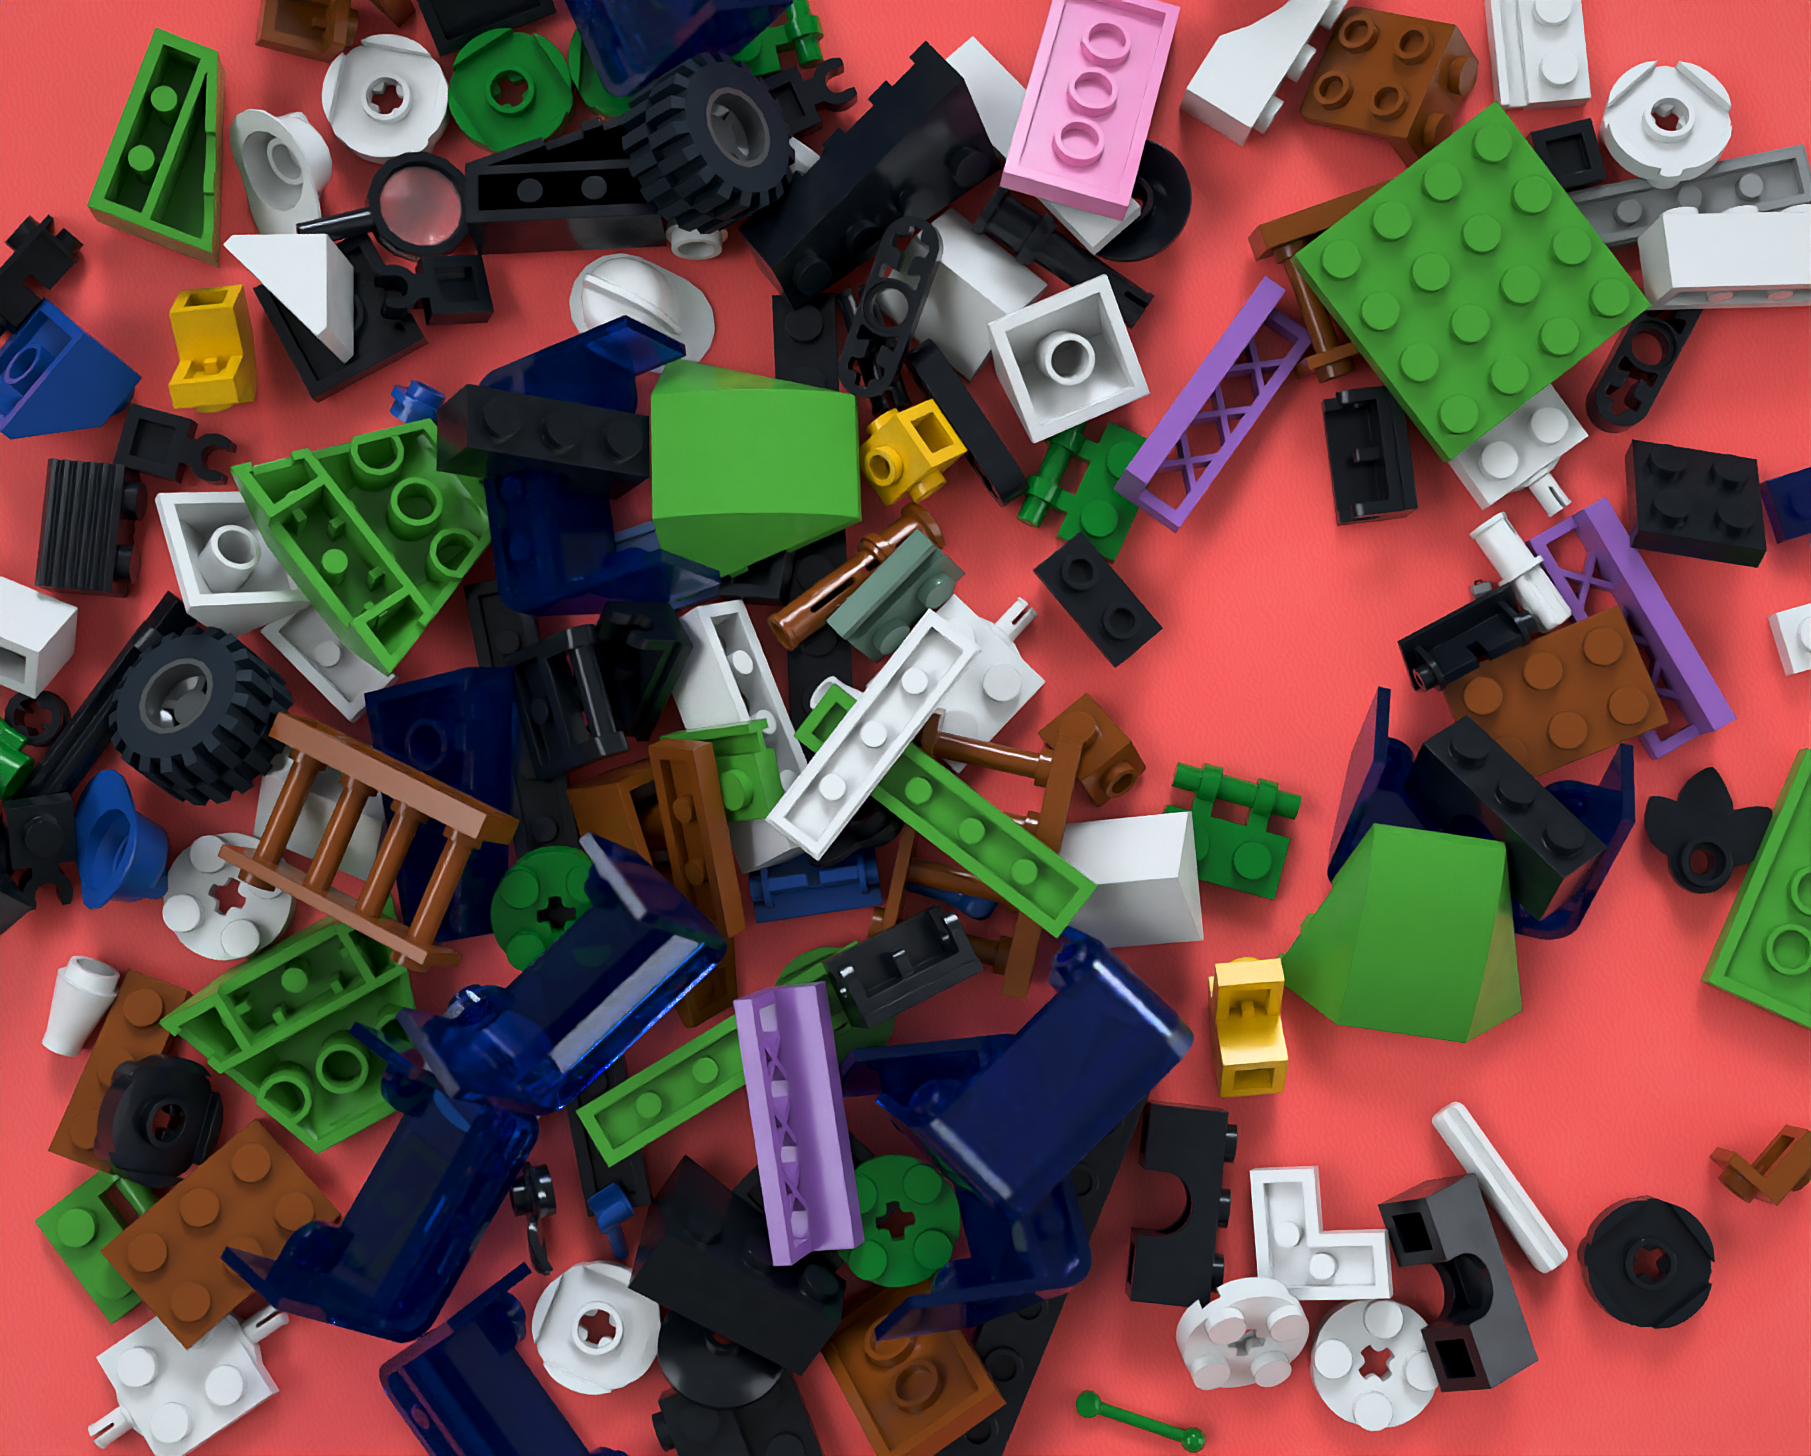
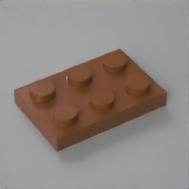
M1619 605L1534 639L1524 647L1518 646L1492 661L1489 659L1479 662V668L1447 684L1446 689L1442 690L1454 722L1468 715L1534 778L1669 723Z
M255 1118L101 1249L100 1252L188 1351L341 1217V1213Z
M931 1277L906 1287H886L875 1284L843 1307L841 1324L820 1350L877 1456H934L1007 1404Z

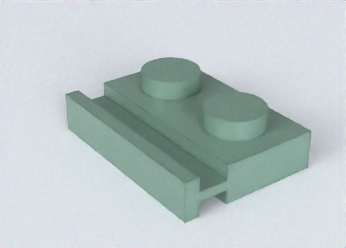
M917 528L826 621L844 640L847 639L855 648L875 663H878L885 655L891 654L899 648L909 635L910 629L923 617L929 608L935 609L948 600L954 591L955 584L965 572Z

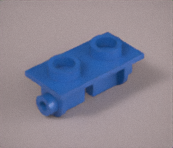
M874 846L860 848L844 861L826 868L811 866L807 862L810 855L805 852L788 862L749 872L750 895L754 903L757 924L883 905Z

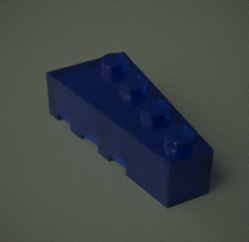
M465 667L364 693L373 748L510 815L514 667ZM381 792L388 831L395 811L390 808L394 798ZM432 817L429 818L428 823L420 822L396 878L403 923L408 927L411 926L448 839L442 834L446 824ZM483 841L480 850H472L435 936V941L443 944L494 934L491 925V904L498 884L503 879L506 871H508L509 845Z

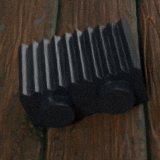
M48 459L35 586L57 593L127 598L129 594L128 584H135L137 582L141 567L139 547L133 545L135 521L143 520L147 509V489L144 483H140L139 473L122 464Z

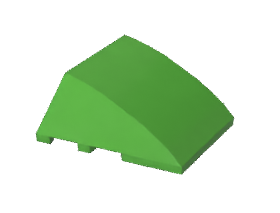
M669 357L651 393L652 519L673 597L677 602L695 595V589L724 576L730 575L734 578L748 571L749 565L783 550H786L788 553L793 552L862 521L858 399L855 395Z
M431 418L354 436L352 442L315 451H310L309 448L292 451L290 457L254 466H252L251 462L230 467V473L267 547L343 646L387 677L395 670L508 519L476 477L436 471L437 426Z
M1373 823L1332 880L1333 889L1315 914L1308 913L1300 924L1301 933L1286 954L1279 953L1276 959H1281L1285 980L1284 985L1337 1025L1460 1043L1469 1042L1523 1011L1505 842Z
M391 893L382 913L397 920ZM329 915L229 969L159 1022L174 1037L178 1034L208 1059L207 1064L219 1074L226 1073L254 1096L259 1107L317 1154L432 1092L408 968L390 959L393 949Z

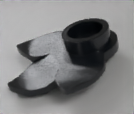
M1707 767L1694 774L1685 782L1678 793L1677 801L1662 796H1650L1644 813V827L1650 843L1668 856V869L1676 884L1688 892L1705 894L1723 887L1730 879L1733 867L1755 860L1772 819V810L1769 807L1762 806L1734 810L1732 799L1723 779L1715 768ZM1696 850L1703 852L1708 860L1707 868L1701 874L1694 872L1689 863L1691 854Z
M869 795L822 858L817 861L810 856L807 862L814 867L826 868L844 861L860 848L884 846L898 836L903 828L904 821Z
M529 1161L520 1162L517 1166L518 1176L508 1178L511 1206L515 1217L522 1215L527 1217L528 1248L533 1269L537 1273L547 1276L550 1275L553 1268L547 1260L542 1219L547 1216L556 1215L553 1184L546 1164L531 1166Z

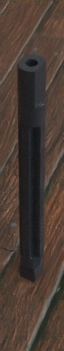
M169 590L166 592L146 621L143 620L11 800L68 792L71 796L116 733L109 728V715L117 710V706L112 703L115 691L123 688L126 680L122 677L130 666L136 667L142 660L140 654L149 646L155 649L161 645L163 637L173 632L180 637L186 628L194 627L198 622L186 613L183 599ZM1 812L0 862L6 869L8 874L11 876L15 870H11L10 866L7 863L3 817Z

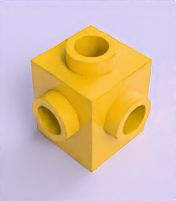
M932 398L900 413L897 408L891 409L870 423L865 429L870 438L859 447L860 469L864 473L869 485L877 492L886 507L908 496H911L913 501L918 503L945 485L947 481L941 473L964 455L968 449Z

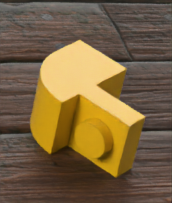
M243 284L180 290L169 311L180 359L168 385L174 409L195 408L200 413H215L226 410L233 404L254 402L257 391L255 342Z
M1254 957L1237 958L1229 963L1215 964L1214 976L1208 977V1014L1211 1046L1220 1098L1284 1093L1288 1055L1280 1018L1285 981L1280 958L1259 960Z

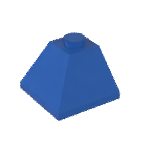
M43 297L0 348V432L9 439L102 427L111 415H116L126 408L133 398L134 387L142 377L58 307Z

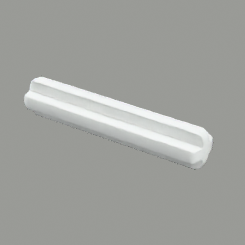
M1453 1102L1439 1110L1433 1116L1432 1124L1468 1174H1475L1481 1193L1534 1268L1542 1273H1547L1561 1265L1567 1259L1568 1251L1466 1107L1461 1103Z

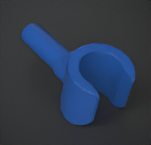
M909 882L908 891L946 902L947 905L957 908L978 921L989 918L999 903Z
M614 1182L591 1196L587 1202L597 1218L596 1223L600 1232L608 1237L614 1257L618 1260H623L628 1257L629 1249L621 1224L635 1216V1211L622 1188L617 1182Z

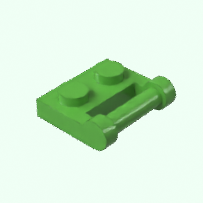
M99 1170L95 1175L37 1218L35 1223L109 1322L113 1324L136 1308L143 1300L100 1252L101 1249L129 1226L106 1193L117 1186L139 1217L157 1203L160 1198L150 1187L128 1181L117 1174L113 1176Z

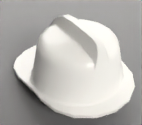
M248 109L236 115L230 126V146L241 173L251 214L260 234H297V223L322 218L319 198L321 197L322 190L331 178L332 159L328 146L317 130L309 124L307 117L302 112H292L284 116L274 117L264 110Z
M625 253L602 256L587 265L574 281L569 299L573 323L582 337L596 347L643 370L661 374L669 357L699 363L711 347L715 323L712 307L703 292L686 279L648 260Z

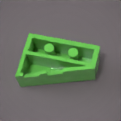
M155 27L87 207L96 220L102 224L219 268L225 71L218 51Z

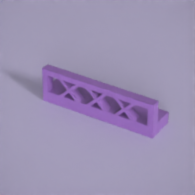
M1267 276L1263 278L1126 467L1113 490L1174 533L1178 531L1311 344L1308 330L1275 308L1286 290ZM1263 324L1294 345L1285 358L1259 361L1254 336ZM1244 351L1247 363L1235 364ZM1275 372L1264 386L1262 374ZM1250 375L1255 401L1251 406L1225 409L1220 383L1224 378ZM1211 398L1213 410L1200 412ZM1241 419L1230 434L1228 421ZM1216 423L1221 446L1218 453L1191 457L1186 436L1189 426ZM1177 446L1179 458L1166 460L1174 447ZM1207 467L1196 482L1193 469ZM1182 471L1187 496L1177 510L1145 489L1155 474Z
M1606 496L1525 542V545L1535 558L1539 555L1543 557L1544 561L1539 565L1570 607L1572 615L1568 619L1571 624L1588 618L1584 611L1589 587L1610 592L1613 595L1615 601L1620 606L1626 622L1628 621L1635 633L1632 636L1636 645L1643 647L1651 660L1648 674L1658 697L1674 701L1683 714L1688 725L1663 740H1660L1654 729L1638 736L1651 760H1657L1697 736L1714 732L1737 719L1637 548L1630 547V537ZM1573 529L1587 551L1581 574L1559 568L1546 546ZM1594 567L1597 568L1603 580L1592 577ZM1567 581L1579 584L1576 595ZM1659 675L1667 689L1656 687Z
M826 981L765 987L733 1000L773 1266L793 1265L812 1251L853 1249L865 1242Z

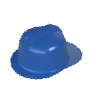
M113 769L100 771L85 786L74 812L78 850L76 864L81 880L83 904L89 909L95 910L102 908L110 900L135 902L143 898H163L168 891L167 857L169 839L167 832L159 824L135 809L130 788L122 774Z

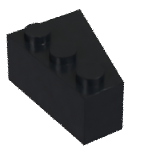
M624 114L601 122L600 117H596L580 123L582 129L546 142L543 141L542 137L466 163V225L478 255L667 246L665 236L666 219L657 213L658 206L653 200L647 202L639 191L643 188L637 177L632 178L627 166L631 159L630 155L623 151L622 137L628 134L622 126Z
M685 1154L654 1198L653 1203L648 1207L628 1288L801 1376L841 1324L846 1281L811 1253L793 1265L773 1266L766 1218Z

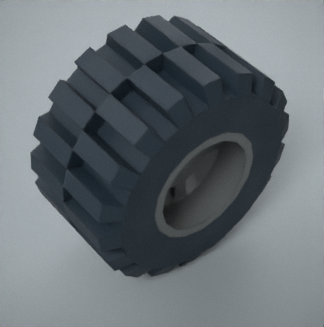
M709 52L697 54L642 87L641 91L632 96L628 102L630 110L623 115L622 126L628 132L627 135L622 137L623 151L630 155L631 162L627 166L632 178L637 177L643 187L639 191L647 202L651 200L655 202L658 206L657 213L667 221L675 218L678 228L688 232L697 229L700 234H711L717 230L720 232L778 200L784 194L783 188L790 185L793 176L789 167L795 163V150L789 144V139L793 138L790 124L785 123L781 114L784 110L778 98L774 100L768 92L769 86L761 77L756 79L751 73V68L742 61L734 64L729 55L719 52L713 56Z
M199 626L188 627L180 637L173 632L162 638L161 645L155 649L149 646L140 654L142 660L135 668L130 666L122 677L126 682L122 689L115 691L112 703L117 706V710L109 715V728L116 732L111 741L115 750L122 754L121 758L128 765L172 797L182 802L187 800L193 805L205 806L210 799L217 804L229 801L233 791L237 790L243 794L254 787L252 780L259 774L264 777L273 767L270 761L276 753L282 754L286 744L268 735L278 712L289 713L287 710L293 705L291 693L284 688L286 682L280 674L231 633L226 634L222 629L211 626L205 631Z

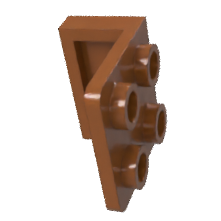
M1356 6L1349 7L1343 11L1301 103L1300 112L1305 120L1311 124L1388 140L1408 168L1452 134L1453 119L1463 97L1468 95L1475 85L1479 61L1455 24Z

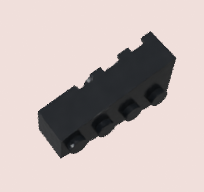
M926 40L909 57L915 64L893 86L886 80L868 98L873 106L846 133L839 127L822 144L824 150L820 159L806 173L796 170L793 173L790 185L783 188L784 194L775 202L753 213L738 228L762 273L794 311L875 256L885 231L894 221L906 216H915L927 220L1001 169V165L964 78Z

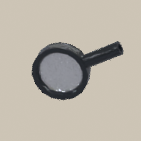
M427 152L403 153L386 161L374 175L368 189L364 208L297 223L296 232L297 234H327L333 242L372 232L377 242L394 256L412 262H418L420 257L448 256L454 253L469 234L466 225L465 176L447 159Z

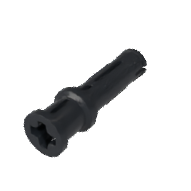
M999 186L972 227V231L978 235L984 232L988 233L1016 253V261L1024 265L1026 263L1031 266L1033 262H1036L1071 287L1102 274L1107 275L1123 321L1127 324L1128 328L1132 329L1155 295L1146 292L1055 230L1058 226V223L1054 221L1055 217L1049 213L1040 216L1011 196L1010 189Z

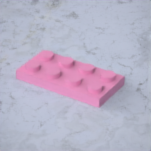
M1052 0L999 186L1124 221L1180 7L1158 0Z

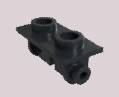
M49 214L40 223L29 215L5 241V244L14 252L0 267V337L7 329L14 333L17 326L41 301V298L23 284L30 274L50 290L69 268L80 260L76 253L84 244L64 227L56 236L49 232L46 227L53 220V217Z
M1081 531L1033 569L1037 577L1114 668L1126 661L1141 646L1163 629Z
M1508 582L1397 641L1412 688L1415 691L1421 688L1424 692L1435 688L1440 692L1446 689L1447 684L1479 668L1478 657L1485 655L1492 661L1518 646L1524 647L1530 644V636L1538 632V627L1529 611L1519 612L1512 585Z

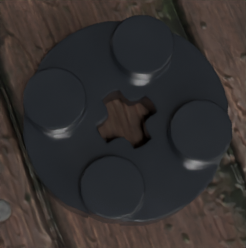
M154 1054L139 1061L127 1060L121 1063L112 1074L111 1085L104 1096L99 1110L97 1135L93 1146L95 1156L101 1162L108 1164L121 1178L142 1186L166 1188L184 1180L177 1176L186 1172L193 1163L201 1165L214 1150L221 1132L223 1104L220 1094L212 1091L210 1081L206 1078V1076H212L199 1063L171 1054ZM162 1108V1112L170 1115L167 1127H158L155 1134H153V1119L158 1110Z
M1648 1195L1626 1198L1604 1209L1593 1220L1586 1236L1580 1241L1577 1249L1578 1260L1582 1265V1277L1593 1300L1606 1313L1630 1325L1652 1327L1654 1329L1670 1328L1679 1325L1691 1318L1704 1305L1712 1287L1709 1279L1712 1273L1711 1261L1715 1262L1714 1247L1703 1225L1686 1209ZM1641 1247L1648 1251L1658 1248L1662 1254L1655 1262L1660 1272L1654 1278L1643 1272L1635 1275L1632 1266L1636 1263L1634 1255Z

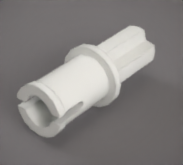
M1504 511L1495 515L1469 534L1473 540L1475 539L1503 579L1498 585L1502 586L1508 582L1512 585L1515 598L1522 608L1529 611L1533 616L1538 631L1542 633L1549 632L1568 620L1572 615L1571 609L1539 565L1544 561L1541 555L1536 558L1533 556L1507 519Z

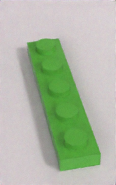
M833 683L793 736L814 753H817L857 702V699L836 683ZM913 742L907 746L870 794V796L1055 938L1060 936L1098 887L1093 880Z
M855 940L854 942H852V943H850L849 945L845 946L844 948L840 949L839 951L835 952L834 954H832L831 956L827 957L826 959H828V958H830V957H832V956H834V955L840 953L841 951H843V950H845V949H847V948H849V947H851V946L857 944V943H858L857 940ZM821 961L783 985L826 981L834 1031L849 1022ZM735 1014L576 1110L577 1115L608 1167L623 1160L746 1084Z

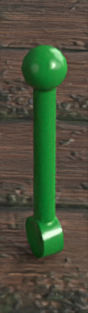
M1091 1390L1082 1391L1076 1398L1077 1411L1085 1418H1092L1099 1414L1178 1441L1184 1450L1190 1453L1201 1451L1206 1444L1205 1434L1197 1427H1189L1183 1430L1101 1402L1098 1394Z

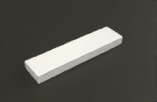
M972 36L945 60L964 78L996 156L1005 164L1026 89ZM1132 197L1130 198L1124 221L1038 198L1093 256L1141 215V207Z
M929 608L766 817L765 821L819 861L976 659L982 648Z

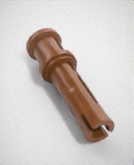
M910 502L902 508L901 517L880 533L870 532L863 536L857 546V554L817 581L811 588L790 602L778 613H774L767 618L768 626L775 638L789 651L797 648L799 643L828 623L826 620L897 549L896 544L904 538H908L917 528L942 550L945 546V540L935 519L921 505ZM863 568H866V569H867V571H868L867 574H863V572H862V569H863ZM844 584L846 586L843 592L814 613L811 612L812 606L840 585Z

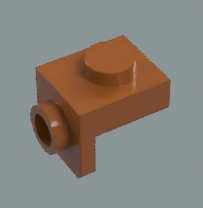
M261 0L255 45L330 63L344 50L345 46H352L358 27V10L350 8L351 0Z
M1085 693L1038 732L1044 744L1052 750L1055 748L1059 734L1084 740L1076 779L1097 807L1103 806L1111 798L1120 797L1128 792L1135 784L1138 776L1146 769L1132 741L1088 693Z
M1786 1124L1751 1165L1736 1152L1717 1147L1709 1157L1724 1170L1718 1177L1720 1182L1746 1203H1750L1755 1198L1778 1206L1790 1191L1796 1192L1811 1181V1131Z

